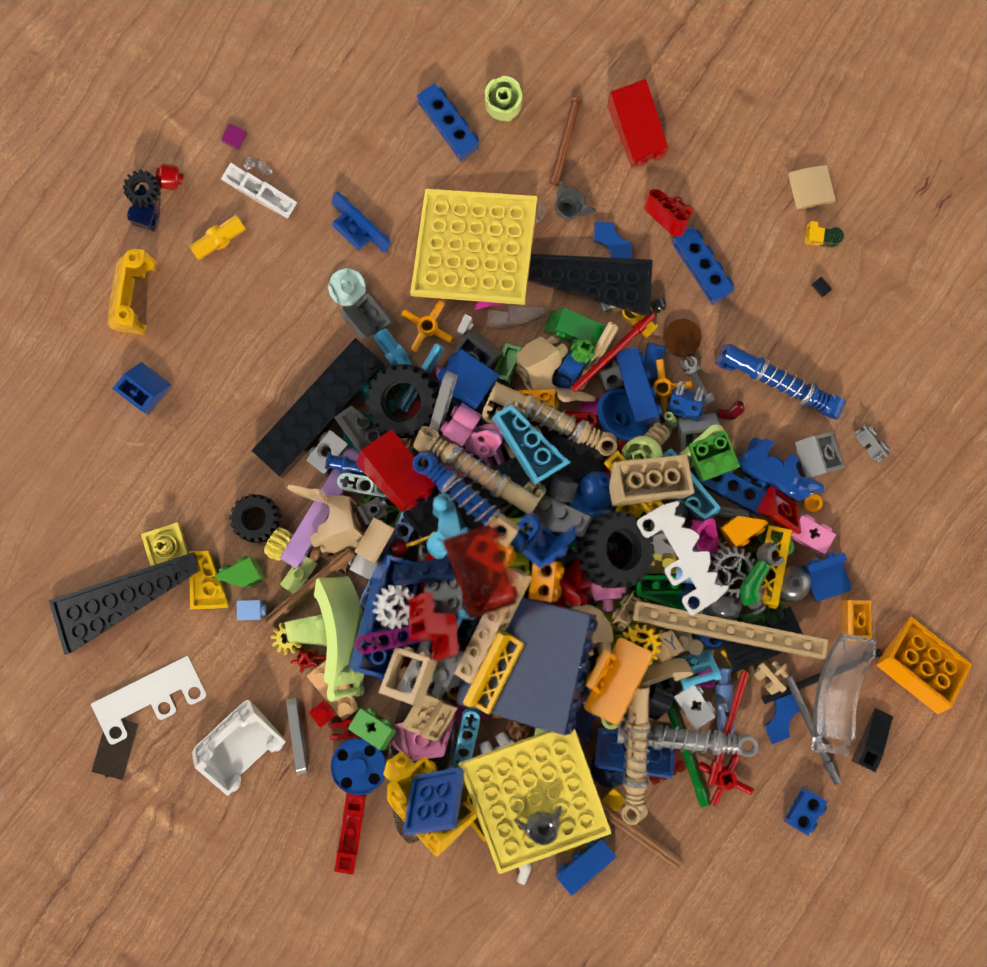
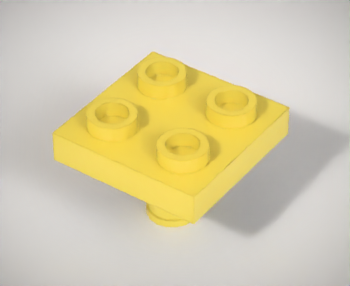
M179 522L141 534L150 566L189 554Z

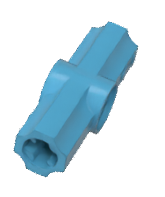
M386 328L376 333L373 339L385 353L384 356L391 366L398 364L413 365L406 351L395 341Z

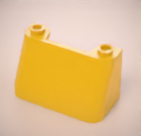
M130 249L116 263L107 317L108 326L115 331L145 335L146 325L139 322V315L135 314L130 308L135 278L145 279V274L148 271H155L157 262L145 250Z
M425 756L388 783L387 800L404 822L412 777L438 770L436 764L431 760L429 761ZM460 803L456 828L416 835L435 856H439L476 819L477 810L472 803Z

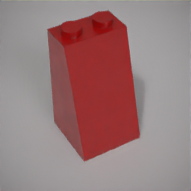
M646 79L611 91L607 107L631 167L635 165L640 167L651 159L659 160L663 158L667 153L668 145Z
M392 429L362 449L356 461V465L401 512L405 509L411 510L418 504L417 501L422 497L423 499L428 498L433 493L432 489L436 485L435 482H432V479L428 478L429 475L425 476L414 469L413 460L415 457Z

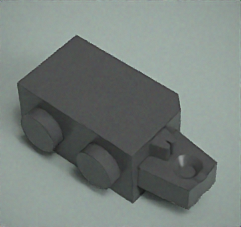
M459 643L458 655L439 661L432 676L435 686L431 695L438 699L443 698L446 691L449 692L451 688L459 684L461 678L454 673L467 649L465 646Z

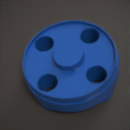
M359 737L346 740L338 746L330 763L331 775L336 785L344 792L352 795H365L377 789L385 778L383 773L387 763L384 750H379L375 747L376 753L373 755L368 754L366 746L371 744ZM339 750H346L348 758H340ZM377 773L380 781H371L370 774ZM349 777L352 780V786H345L343 778Z

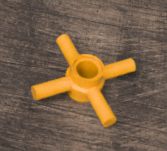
M438 300L431 314L422 318L406 309L403 310L401 316L417 324L419 331L417 338L410 348L412 351L417 353L425 337L436 335L450 344L453 341L454 337L439 329L436 321L445 305L444 302ZM429 322L433 327L430 330H424L422 328L423 324Z
M664 359L656 360L658 379L654 382L653 386L656 396L660 398L662 417H664V414L667 412L668 397L675 390V387H678L679 383H672L665 377ZM691 381L685 382L684 389H692ZM662 383L668 386V391L665 393H660L657 390V387Z

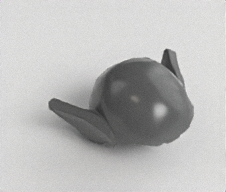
M563 180L559 181L554 208L560 217L572 220L577 216H585L596 212V209L586 204V199L580 191L571 187L567 188Z
M558 806L553 816L546 811H537L529 816L527 823L517 818L514 819V822L535 843L549 845L557 839L563 808Z

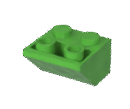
M726 430L689 444L692 463L700 483L740 467Z
M244 556L236 560L237 564L234 566L226 565L218 570L219 573L214 575L218 580L240 587H252L267 579L258 559L251 558L250 556Z

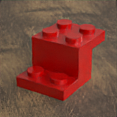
M425 592L408 600L410 640H431L433 661H441L458 655L459 642L457 640L458 622L456 614L433 613L435 608L433 593Z

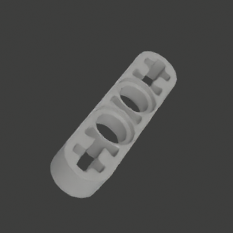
M449 371L446 372L442 380L429 426L438 432L439 438L458 377L457 374Z
M297 697L287 699L286 703L296 772L298 775L308 773V761L299 701Z

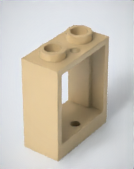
M404 646L403 649L395 647L379 693L421 708L437 662L431 659L432 655L421 651L420 654H416L412 648ZM405 656L423 662L411 695L393 689Z

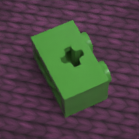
M369 707L367 709L360 708L348 729L377 749L386 750L397 731L393 727L394 723L386 718L382 720L377 716L378 713ZM372 724H375L376 731H373Z

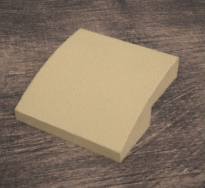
M827 165L788 173L796 209L813 208L816 205L832 204L836 201Z
M426 693L421 708L413 705L402 727L408 731L420 734L425 739L438 742L455 714L457 707Z

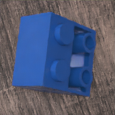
M140 362L124 373L112 389L140 411L149 415L172 385L144 363Z

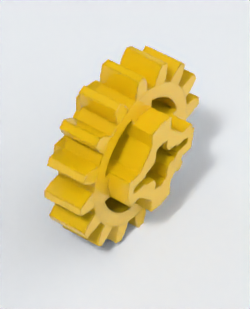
M636 624L635 629L632 626L628 627L629 633L626 631L622 633L625 636L623 639L628 641L631 637L632 643L636 645L638 642L644 643L648 641L642 647L649 650L650 644L653 643V659L657 660L659 658L656 653L662 652L658 648L662 642L657 641L660 635L653 634L654 628L647 630V624L643 628ZM638 632L645 633L649 637H642Z

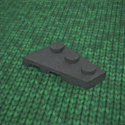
M543 495L533 511V514L537 515L540 519V526L544 524L551 532L560 534L575 525L577 530L574 534L576 536H584L593 520L590 516L559 501H555L546 495ZM532 522L527 523L525 530L532 526Z

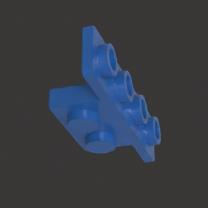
M338 191L335 192L331 204L342 215L333 221L332 226L358 251L372 242L383 253H386L391 244L387 235L383 234L345 196Z

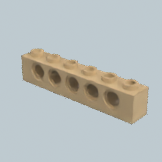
M517 567L506 568L454 673L455 675L470 684L473 683L497 632L506 631L532 579L531 575Z

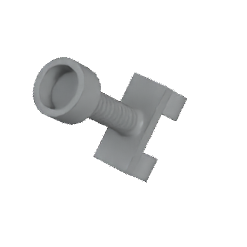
M691 356L690 358L686 357L684 362L680 360L679 365L685 370L683 371L684 375H691L697 389L698 387L704 388L698 373H696L697 370L701 369L699 365L697 366V359ZM704 388L703 395L705 399L703 405H706L715 400L712 392L708 393Z

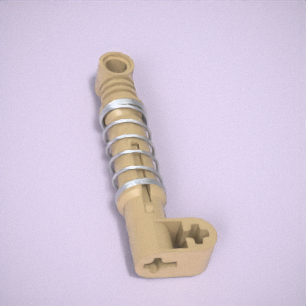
M498 382L495 383L483 409L484 420L493 424L495 423L492 419L494 415H491L490 412L493 409L494 403L490 402V400L499 404L494 415L512 405L525 419L529 418L530 422L534 420L539 423L540 427L545 425L549 427V431H558V435L564 434L568 436V440L573 438L572 441L578 444L586 442V445L590 444L592 448L595 446V449L599 450L602 455L611 456L617 450V438L612 433L604 431L600 433L601 430L598 429L596 431L595 427L591 429L592 426L584 419L576 423L575 415L571 417L565 414V410L563 412L558 411L556 406L552 408L546 405V401L541 403L532 395L526 396ZM608 440L611 441L613 445L607 448L604 447L602 443Z
M421 427L413 443L414 448L419 452L430 451L434 455L436 454V458L440 457L445 467L448 468L454 465V471L464 474L463 478L467 476L473 480L472 483L477 482L482 486L481 489L485 487L490 490L492 496L503 498L527 514L533 513L546 492V488L540 482L533 485L529 481L522 488L511 481L508 475H501L500 470L495 471L491 469L490 464L487 466L483 464L482 459L477 460L473 458L472 453H465L464 448H461L459 445L448 444L442 438L439 440L438 432L431 427Z
M639 684L628 706V720L625 722L627 741L624 745L627 751L624 753V757L627 761L624 763L626 772L623 774V786L626 788V802L621 814L623 820L629 825L639 823L648 813L645 804V792L649 781L644 776L649 773L646 770V765L650 762L647 759V753L650 751L647 749V742L650 741L648 739V732L651 730V724L648 721L649 686Z

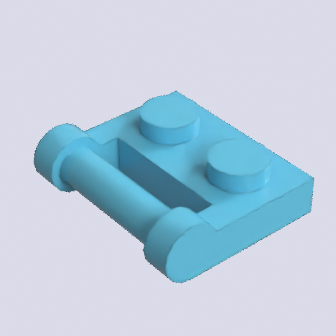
M710 649L703 650L699 655L689 654L679 657L686 659L693 674L710 669L712 671L688 679H680L683 690L689 689V686L713 679L715 681L721 680L720 671Z

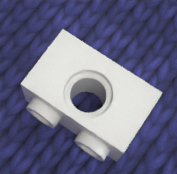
M330 430L328 433L324 432L318 440L320 443L316 448L312 447L306 455L308 457L306 461L326 476L332 468L324 469L327 457L322 455V450L325 447H330L332 455L341 457L349 446Z

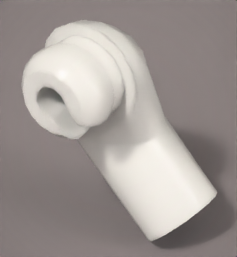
M530 863L518 867L520 870L516 880L518 883L526 884L531 872Z

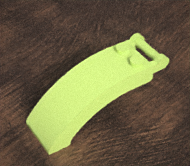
M349 576L316 578L314 597L317 599L322 611L327 638V658L324 681L328 684L327 698L333 702L343 697L362 696L364 694V674L348 668L354 648V641L363 617L357 592ZM353 684V688L338 690V686Z

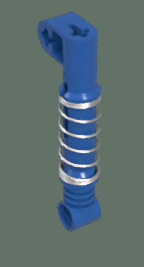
M730 343L722 346L715 361L718 367L728 371L739 369L750 375V378L754 381L760 380L762 385L768 384L770 389L776 388L780 394L786 393L788 398H796L797 403L804 406H812L829 418L839 419L846 404L843 398L818 389L817 385L813 382L805 385V378L801 380L797 378L796 374L791 375L787 373V369L783 371L778 368L779 365L773 366L769 364L770 361L766 358H758Z
M424 451L418 454L413 460L414 469L425 476L429 475V479L433 478L432 482H437L438 490L442 494L449 491L450 501L454 499L459 504L458 507H463L467 510V515H473L475 522L480 521L486 531L489 530L487 524L493 516L497 518L500 513L504 515V512L500 509L496 510V505L491 506L488 503V498L483 499L479 495V491L475 492L471 489V484H465L463 477L457 479V472L450 471L449 469L446 471L445 466L441 467L443 464H438L439 461L432 452ZM422 457L428 460V467L421 464ZM533 513L524 515L517 523L522 530L529 522H532V526L526 531V534L519 529L509 545L514 547L513 550L516 553L523 549L540 527V519ZM497 526V530L500 533L507 532L505 526Z

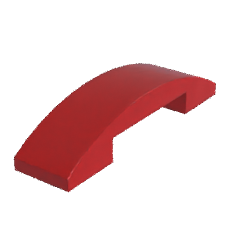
M346 793L344 817L334 872L354 874L363 825L366 795Z

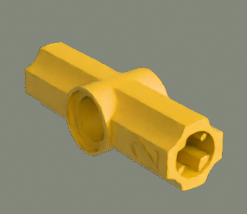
M235 215L223 224L215 225L208 229L205 236L189 247L197 259L201 260L214 250L225 248L232 238L246 230L238 216Z

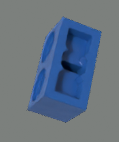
M802 787L784 821L808 836L816 829V821L819 816L825 813L827 801ZM811 799L816 800V805L813 808L808 807V802ZM806 816L805 824L799 825V818Z

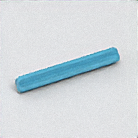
M435 344L421 368L425 372L431 373L445 348ZM413 385L409 386L398 404V408L404 412L409 410L419 393Z

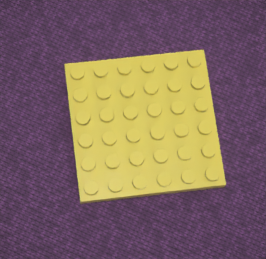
M425 189L410 291L411 296L525 305L538 201L537 196Z
M575 729L571 734L565 736L546 731L459 763V767L465 770L464 781L473 805L477 810L478 819L499 874L612 834ZM558 806L563 808L557 839L549 845L535 843L514 822V819L517 818L527 823L529 816L537 811H546L553 816Z

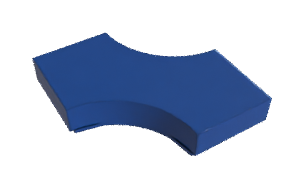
M595 222L594 242L605 246L610 252L611 258L631 259L632 242L625 241L618 236L614 223Z
M792 693L774 700V715L764 725L771 744L790 737V721L795 714L800 712Z

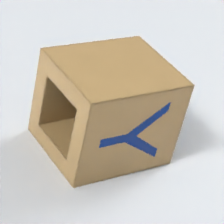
M661 630L656 633L660 635L657 641L662 642L658 646L662 652L656 653L660 664L674 658L684 650L673 630L665 633ZM653 643L650 644V648H651L652 651H653Z

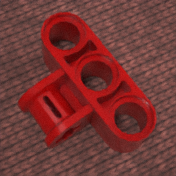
M651 189L644 205V210L673 236H683L693 208L690 205H686L680 196L669 198L663 191Z

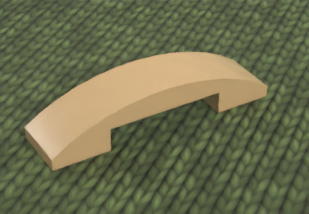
M673 658L661 664L656 661L653 665L648 666L640 684L649 686L671 677L678 681L693 675V671L684 658Z

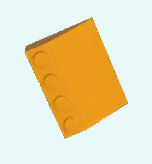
M911 616L884 650L876 666L935 713L940 714L952 708L973 664Z

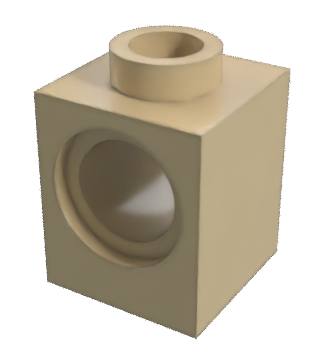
M500 513L497 518L493 516L487 524V527H489L487 535L507 548L519 531L520 526ZM497 526H505L507 532L500 533L497 530Z

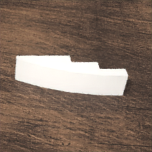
M232 163L229 164L221 178L223 182L287 219L297 204L296 201L273 186L262 182Z

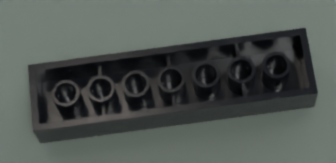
M355 337L251 451L279 477L284 478L319 440L321 435L336 421L334 417L346 410L356 400L362 390L385 364Z

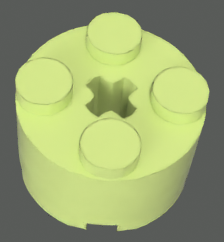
M501 76V78L491 80L486 86L485 107L491 117L508 122L520 112L522 107V90L515 79Z

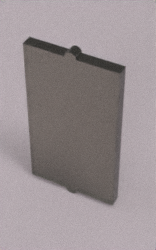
M122 718L121 721L127 732V737L116 744H110L104 732H102L91 772L105 775L106 778L124 779L139 723ZM117 726L112 727L109 731V735L113 739H118L122 734L121 729Z

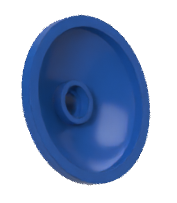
M609 390L600 398L597 405V415L600 424L606 432L615 435L617 440L622 439L627 442L637 436H644L647 433L650 425L641 428L637 427L626 390Z

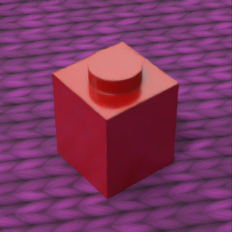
M326 699L308 712L320 728L337 715Z

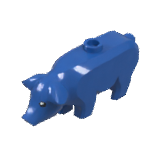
M767 438L764 440L752 439L748 445V450L737 458L740 470L757 481L756 484L758 486H763L765 489L773 486L784 495L795 498L797 501H802L814 493H824L823 484L814 479L800 476L798 469L802 464L798 462L799 457L790 454L783 462L775 456L768 455L770 448L775 443Z

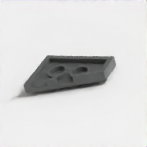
M352 406L334 417L359 453L385 434L379 431V428L374 426L370 419Z

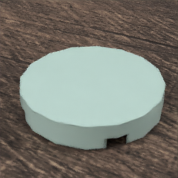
M344 268L331 276L328 290L336 303L341 306L356 305L365 295L366 284L359 272Z

